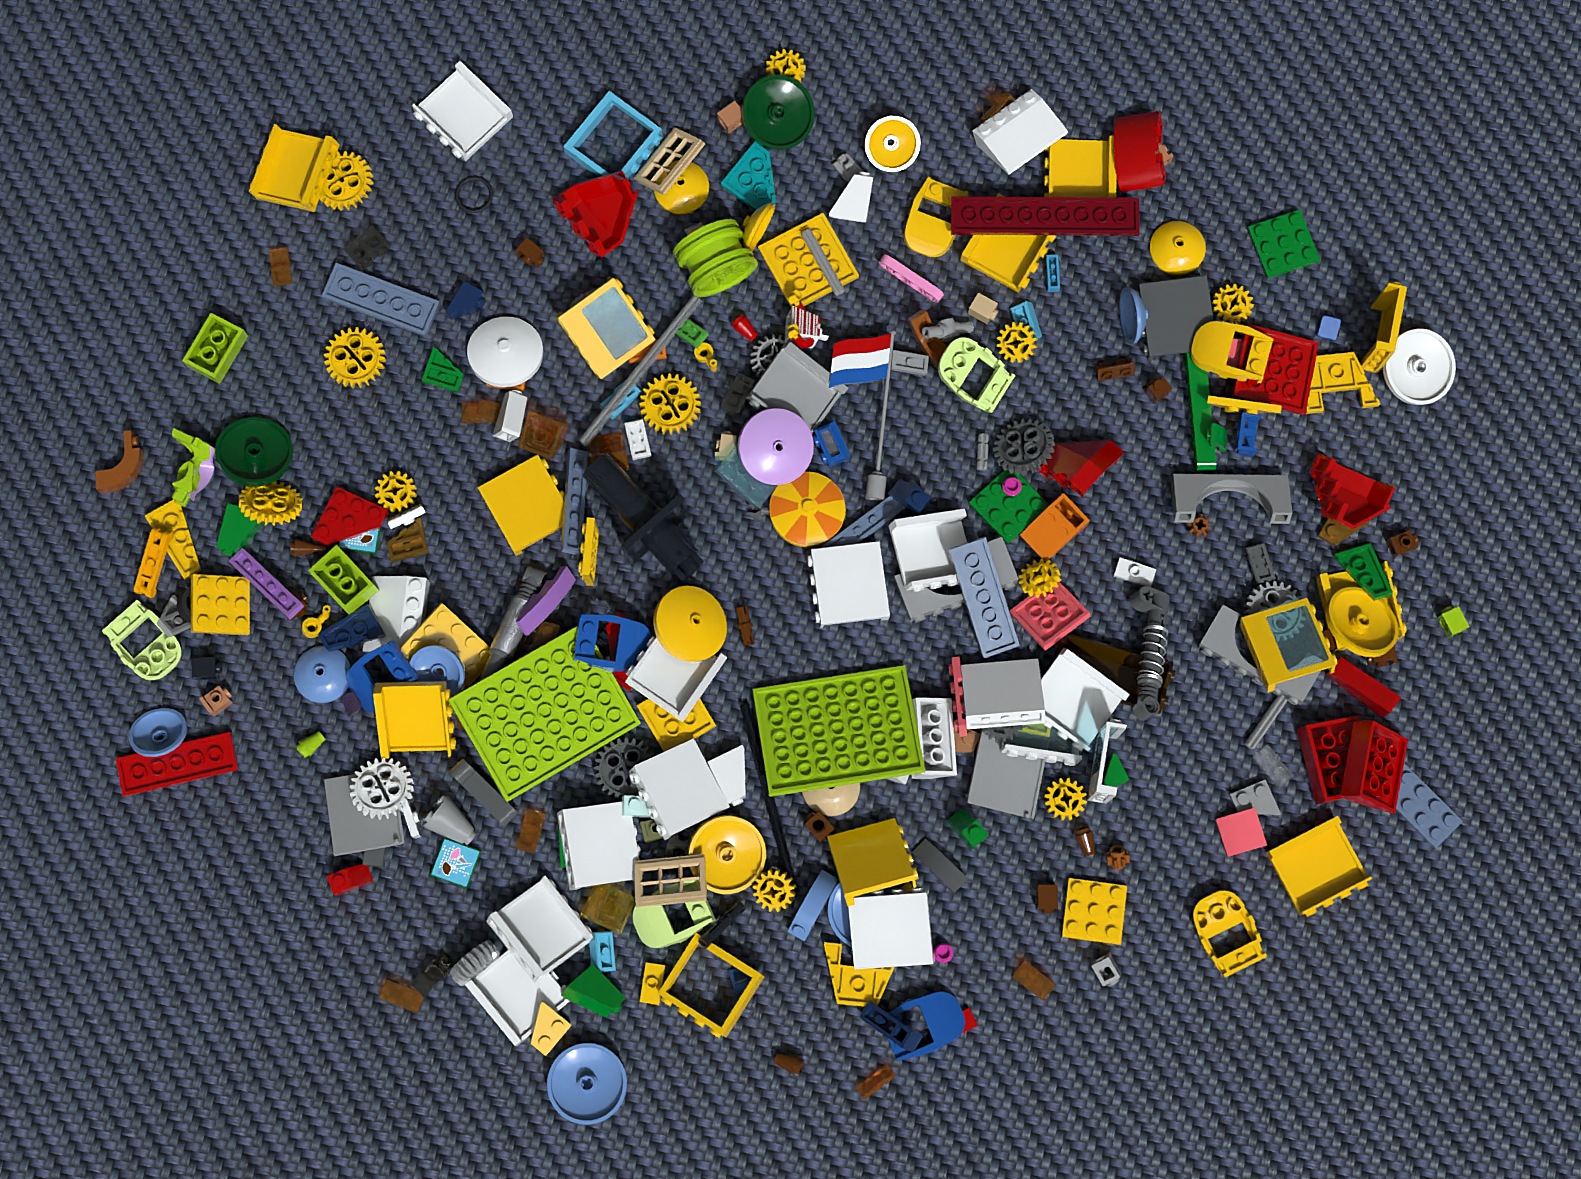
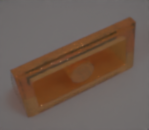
M1026 961L1021 963L1012 978L1043 1001L1056 986L1053 981Z
M885 1064L857 1085L856 1090L866 1100L896 1077V1074Z

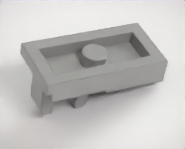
M846 153L839 156L832 163L833 168L848 184L855 174L859 175V172H864Z
M893 350L891 370L925 376L928 371L929 356Z

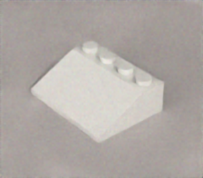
M1032 89L972 130L976 145L1008 175L1068 133V130L1045 101Z
M372 576V583L379 591L369 599V606L387 637L364 642L363 652H370L392 640L400 648L425 620L430 582L427 578Z

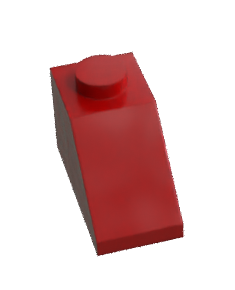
M363 864L346 868L327 876L333 895L336 896L374 882L369 866Z

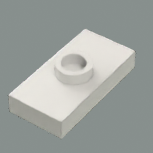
M643 419L624 423L632 459L637 460L650 457L651 452Z
M419 504L389 518L388 524L391 529L403 523L408 525L415 521V517L426 513L422 504Z
M1120 557L1114 577L1141 586L1151 587L1156 569Z
M407 799L409 805H402L403 813L411 837L416 839L421 837L417 822L420 820L417 811L412 810L410 801Z

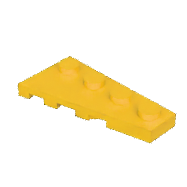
M173 499L145 515V518L151 528L156 527L161 529L162 532L168 531L173 534L167 553L183 579L186 580L192 574L200 572L201 568L182 507L176 504Z

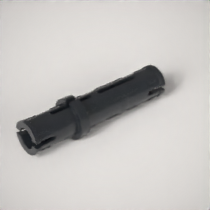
M736 901L698 939L699 944L707 949L729 925L732 926L735 923V919L745 911V906L740 901Z

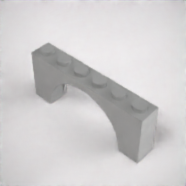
M1173 474L1171 491L1174 522L1193 523L1196 507L1205 497L1220 491H1236L1244 493L1259 502L1265 509L1270 524L1290 523L1292 505L1288 475Z
M1000 537L989 541L988 546L1001 587L1005 590L1015 587L1019 579L1003 538ZM902 575L894 576V582L910 622L915 621L917 623L926 619L925 616L930 614L937 616L942 614L944 609L950 607L953 610L961 607V603L965 602L962 593L942 595L926 587L919 592H913V590L906 591Z
M1222 605L1202 639L1199 648L1202 649L1201 652L1203 654L1218 658V662L1222 665L1234 667L1238 674L1242 676L1248 675L1253 678L1252 681L1262 686L1263 681L1258 669L1250 665L1242 657L1236 645L1235 626L1240 614ZM1308 653L1302 662L1288 671H1294L1324 661ZM1321 671L1278 683L1275 686V691L1271 692L1276 695L1282 694L1287 697L1286 700L1291 704L1301 705Z

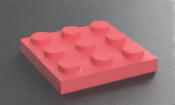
M1057 582L1058 588H1052L1053 593L1048 591L1045 597L1043 594H1040L1038 598L1033 594V596H1028L1010 610L1011 616L1045 651L1091 617L1090 612L1060 582Z

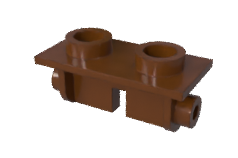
M1128 357L1116 359L1114 366L1111 361L1098 362V365H1095V371L1098 372L1097 381H1108L1135 375V362H1133L1132 358L1129 359Z

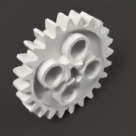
M383 757L381 762H378L377 758H375L374 764L367 761L368 767L360 766L362 772L355 771L357 778H351L352 783L355 785H350V790L353 791L350 793V796L353 798V804L357 805V810H363L364 816L370 812L371 819L375 815L378 816L379 820H381L382 815L389 819V813L397 816L396 810L399 809L403 812L402 805L408 806L407 799L413 798L410 793L414 791L413 786H411L414 784L413 779L410 778V772H406V766L401 767L399 761L394 765L392 758L388 763L385 757ZM385 774H391L390 777L386 779L382 778ZM374 775L378 776L383 788L386 791L387 796L390 799V802H387L384 798V795L381 789L379 788L374 778ZM367 783H373L371 787H365ZM393 790H399L397 794H391ZM377 798L382 799L379 803H373Z

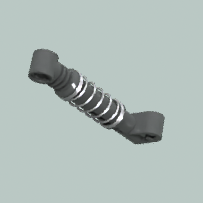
M1149 586L1140 588L1130 596L1131 606L1140 612L1148 614L1147 624L1143 630L1145 642L1142 643L1144 651L1140 653L1143 659L1139 664L1142 667L1137 677L1139 693L1137 703L1133 706L1134 716L1141 721L1156 715L1160 709L1157 695L1158 689L1162 685V677L1160 675L1164 672L1162 665L1165 663L1163 656L1166 654L1164 647L1167 644V640L1165 637L1168 636V627L1166 625L1170 596Z

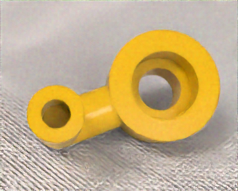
M702 343L698 348H695V358L699 362L706 363L712 372L717 371V361L712 359L713 348L711 345ZM703 351H706L708 353L705 357L701 356L700 354Z
M325 605L322 613L317 618L311 617L304 620L302 633L306 637L315 638L321 632V624L329 617L330 606ZM308 627H314L315 630L310 632Z

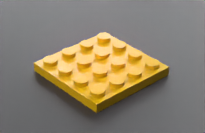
M824 213L758 246L760 254L788 303L790 293L795 290L801 293L802 299L800 301L803 306L833 291L802 237V232L807 229H811L842 286L859 278L858 272Z
M440 603L400 646V650L409 663L413 655L426 646L440 645L453 651L461 660L465 671L464 684L459 693L466 690L483 672L487 659L490 656V647L443 603ZM439 668V672L443 674V670Z

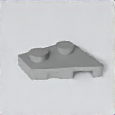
M175 595L171 596L157 622V625L169 638L191 628V623L184 620L177 610L178 598Z
M1266 779L1229 795L1236 813L1255 808L1257 815L1278 816L1281 814Z

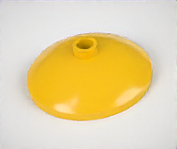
M892 115L880 118L872 124L865 137L867 157L874 166L887 172H897L907 168L914 162L920 150V137L917 129L910 121L900 116ZM889 139H893L892 145L887 144Z
M679 160L671 162L667 168L672 170ZM691 162L665 195L654 191L658 203L671 213L688 214L694 212L704 204L708 197V177L700 166ZM664 171L655 183L660 185L669 173ZM678 181H684V184H678Z
M767 203L759 207L751 217L747 216L743 222L745 228L742 236L743 248H748L752 251L755 249L771 221L775 211L774 203Z
M1171 221L1161 225L1154 232L1150 240L1149 251L1152 261L1160 270L1171 275H1185L1197 269L1202 263L1206 245L1202 234L1196 227L1183 221ZM1176 242H1181L1183 245L1178 246Z

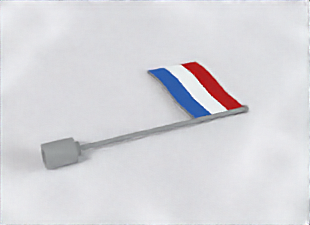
M891 330L887 335L875 338L848 339L833 344L829 388L842 384L869 383L886 378L876 472H872V475L867 477L865 496L866 499L874 501H884L887 477L883 476V473L880 472L893 343L894 335H896L894 330Z

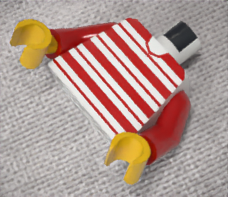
M795 290L790 293L788 299L789 303L793 304L786 317L785 343L791 342L799 349L813 348L818 339L827 341L829 330L820 328V317L805 309L800 301L802 299L801 293Z

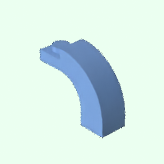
M821 870L788 930L790 934L805 942L825 903L839 880L838 878Z

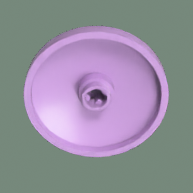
M771 408L756 413L745 423L738 438V455L742 466L751 477L765 484L782 485L794 481L805 472L813 456L814 443L808 425L800 416L785 409ZM777 444H780V448H778L779 451L776 450Z

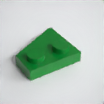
M433 347L422 382L458 393L464 374L443 356L437 348Z

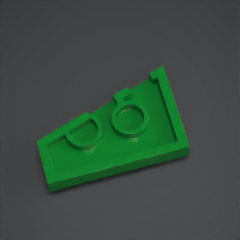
M1371 543L1334 554L1336 561L1373 601L1392 596L1393 591Z

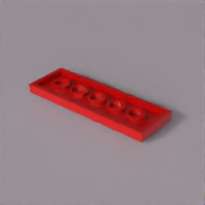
M231 732L181 743L173 751L157 757H147L137 753L116 758L123 797L239 770Z

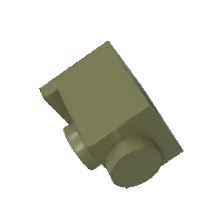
M654 819L640 822L646 843L663 839V836L652 830L653 826L657 825Z

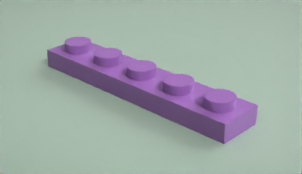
M243 548L229 560L247 580L290 620L304 607L296 597Z

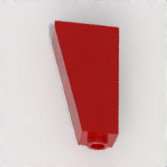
M1342 657L1337 660L1334 673L1330 674L1328 671L1325 674L1380 718L1389 714L1401 699L1395 692Z

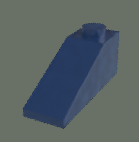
M872 1001L868 1002L859 1017L898 1046L910 1052H914L924 1036Z

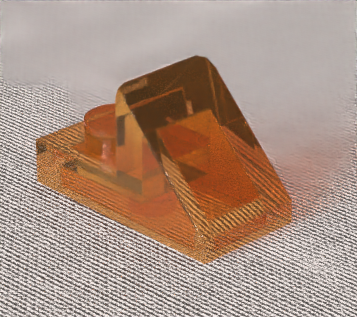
M1009 93L987 96L986 98L993 106L981 119L985 122L1016 99Z
M479 399V403L462 404V423H496L500 412V403Z

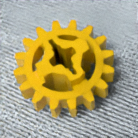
M783 49L781 54L776 51V56L770 55V61L766 62L768 67L766 68V74H768L767 76L775 75V73L785 75L801 83V78L805 77V72L803 71H806V66L803 65L804 59H799V53L793 55V50L786 53V50Z
M1227 284L1225 290L1220 288L1218 290L1219 294L1215 293L1214 295L1216 300L1212 301V305L1216 306L1212 311L1218 312L1216 318L1222 317V322L1227 320L1229 323H1233L1235 321L1236 324H1240L1241 320L1245 322L1247 316H1250L1252 313L1250 309L1254 307V304L1250 303L1253 297L1247 296L1249 291L1243 292V286L1237 289L1236 284L1232 288ZM1236 300L1234 307L1230 310L1231 303Z
M1012 322V327L1007 324L1005 325L1006 330H1000L1002 336L997 337V339L1001 343L997 344V347L1002 348L999 352L1000 354H1006L1005 360L1011 357L1012 363L1016 359L1021 363L1023 358L1025 360L1030 359L1028 354H1035L1032 349L1038 348L1034 344V341H1037L1038 338H1033L1036 332L1029 331L1030 325L1024 327V322H1020L1017 326L1016 322ZM1021 331H1023L1028 337L1023 336L1021 334ZM1011 332V337L1006 341L1008 334ZM1016 340L1024 341L1019 345L1010 344ZM1029 344L1028 349L1023 353L1025 346ZM1009 347L1010 349H1012L1014 354L1011 353L1007 348Z
M390 471L389 477L384 474V480H378L380 487H375V490L379 492L375 494V497L380 499L378 501L379 505L384 504L383 508L385 509L390 507L392 513L395 512V509L402 512V507L408 510L407 504H414L411 498L417 497V494L413 492L417 489L415 485H412L414 483L413 479H408L406 473L402 476L400 471L396 475ZM397 480L402 481V482H404L405 484L400 485V484L397 482ZM394 489H398V490H399V491H397V495H394V494H393V493L395 492ZM385 499H392L394 503H390Z
M1043 559L1039 563L1034 560L1033 565L1026 564L1027 569L1021 570L1022 575H1019V584L1023 592L1028 593L1030 597L1033 594L1036 595V598L1040 594H1043L1045 597L1048 591L1053 593L1052 588H1058L1057 582L1061 581L1059 569L1055 563L1051 564L1050 560H1047L1046 563H1044Z
M1060 778L1059 784L1056 782L1051 783L1053 789L1050 787L1046 789L1049 794L1044 795V798L1048 799L1044 805L1050 806L1047 812L1053 811L1054 818L1060 815V819L1063 821L1065 816H1067L1070 821L1072 820V815L1075 817L1079 816L1077 811H1084L1081 805L1087 803V801L1082 800L1086 793L1080 792L1083 786L1076 787L1077 781L1071 784L1070 778H1067L1066 782H1063L1062 778ZM1067 787L1073 789L1076 793L1068 791ZM1059 789L1058 797L1053 798L1055 790ZM1063 794L1066 798H1070L1067 804L1065 803V801L1061 802ZM1078 800L1076 808L1072 811V803ZM1055 806L1063 808L1064 812L1059 811Z
M769 869L768 874L764 871L761 873V877L756 878L755 881L758 884H754L753 888L757 891L753 893V896L759 897L756 903L762 902V909L768 906L769 912L773 908L779 912L781 906L786 909L788 907L787 903L791 904L793 902L791 897H794L796 892L792 891V889L796 885L790 884L793 878L787 879V872L780 874V869H777L773 873V870ZM768 880L767 886L762 888L764 881ZM773 887L774 890L779 891L775 893V891H771L770 889ZM786 893L785 899L781 901V895Z

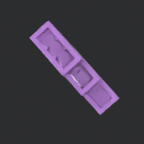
M561 566L554 579L547 580L539 594L531 596L516 620V623L525 635H529L547 618L576 581L567 566Z

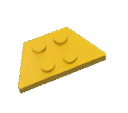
M1209 395L1207 399L1208 404L1225 408L1224 412L1236 413L1238 410L1243 411V413L1256 415L1257 413H1281L1282 407L1281 405Z

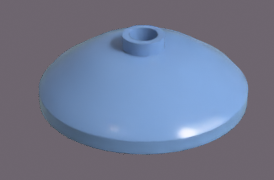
M1125 287L1121 292L1119 301L1120 321L1126 341L1129 344H1135L1139 341L1145 329L1148 310L1145 308L1138 293L1131 287Z
M430 645L417 651L411 658L409 664L419 678L416 682L446 681L447 689L451 690V698L461 691L465 680L464 667L459 657L450 649L440 645ZM439 668L443 670V674L439 672Z
M325 646L313 647L303 653L295 665V685L298 691L310 701L316 703L332 702L340 698L347 691L346 673L351 668V664L340 650L329 652ZM319 669H323L322 675L317 674Z
M159 708L148 711L141 715L131 726L128 736L130 745L135 752L143 756L157 757L165 755L176 749L183 742L187 734V723L183 715L174 709Z

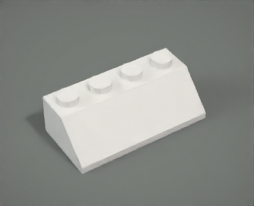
M912 699L925 766V773L912 774V779L956 776L952 699Z

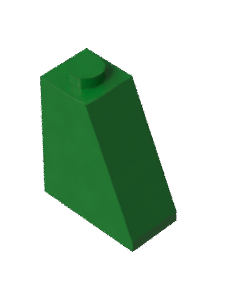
M227 503L216 548L221 551L222 555L232 557L233 554L246 547L262 527L264 521L259 524L257 519L251 521L250 516L245 517V512H241V508L238 505Z
M962 809L946 820L970 852L989 836L981 824Z
M594 964L569 984L561 994L563 998L606 1018L611 1013L616 1015L623 1008L621 1003L626 999Z

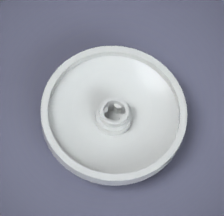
M498 317L486 321L474 331L468 342L467 356L472 371L479 379L497 387H512L529 380L538 371L543 359V345L538 332L526 321L515 317Z
M1427 329L1409 330L1398 335L1395 352L1383 366L1384 378L1391 392L1403 402L1412 405L1430 404L1442 398L1450 389L1456 370L1455 358L1448 343L1440 335Z

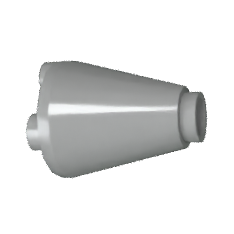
M447 795L439 797L433 804L435 809L427 813L421 820L426 829L461 844L465 843L468 845L477 834L473 831V826Z

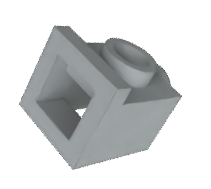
M1110 952L1092 962L1091 966L1102 986L1107 984L1112 986L1120 981L1119 978L1122 973ZM1110 967L1112 971L1106 972L1104 968Z

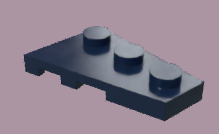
M368 604L318 634L326 650L329 652L387 637Z

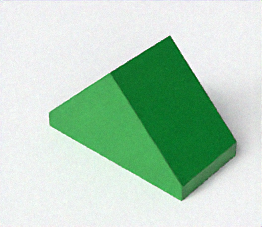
M1112 754L1102 785L1118 787L1129 781V778L1118 756Z

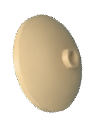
M860 783L835 786L833 789L823 788L804 791L802 793L808 806L816 813L820 811L824 816H838L854 806L860 793Z

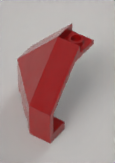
M623 171L573 184L554 197L552 201L560 216L564 220L568 219L571 223V229L576 235L588 242V249L593 254L602 258L623 243L639 190L631 187Z
M1112 440L1057 443L1053 446L1055 452L1050 453L1052 459H1046L1047 465L1041 464V470L1037 467L1035 469L1049 481L1053 478L1065 489L1070 486L1083 497L1092 484L1111 465L1118 463L1120 457L1125 452Z
M1317 454L1310 472L1315 480L1316 486L1314 487L1317 498L1321 502V513L1324 517L1344 527L1355 529L1392 508L1388 506V503L1396 487L1375 481L1337 464L1336 460L1331 457Z

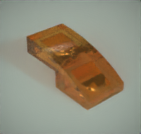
M288 247L268 250L274 287L293 284Z
M527 809L516 849L535 854L546 818L545 813Z
M386 979L378 998L418 1013L425 995Z

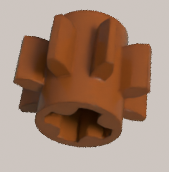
M1203 514L1199 518L1195 517L1193 523H1187V526L1191 529L1188 534L1193 533L1195 539L1199 535L1205 538L1207 536L1205 530H1211V527L1208 526L1210 519L1205 520ZM1197 523H1200L1201 530H1198Z
M1115 845L1110 848V852H1105L1107 865H1111L1112 869L1121 870L1125 868V863H1130L1128 849H1124L1123 846Z

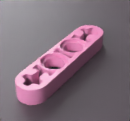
M884 254L878 262L886 271L931 301L938 303L944 296L940 289L892 257Z

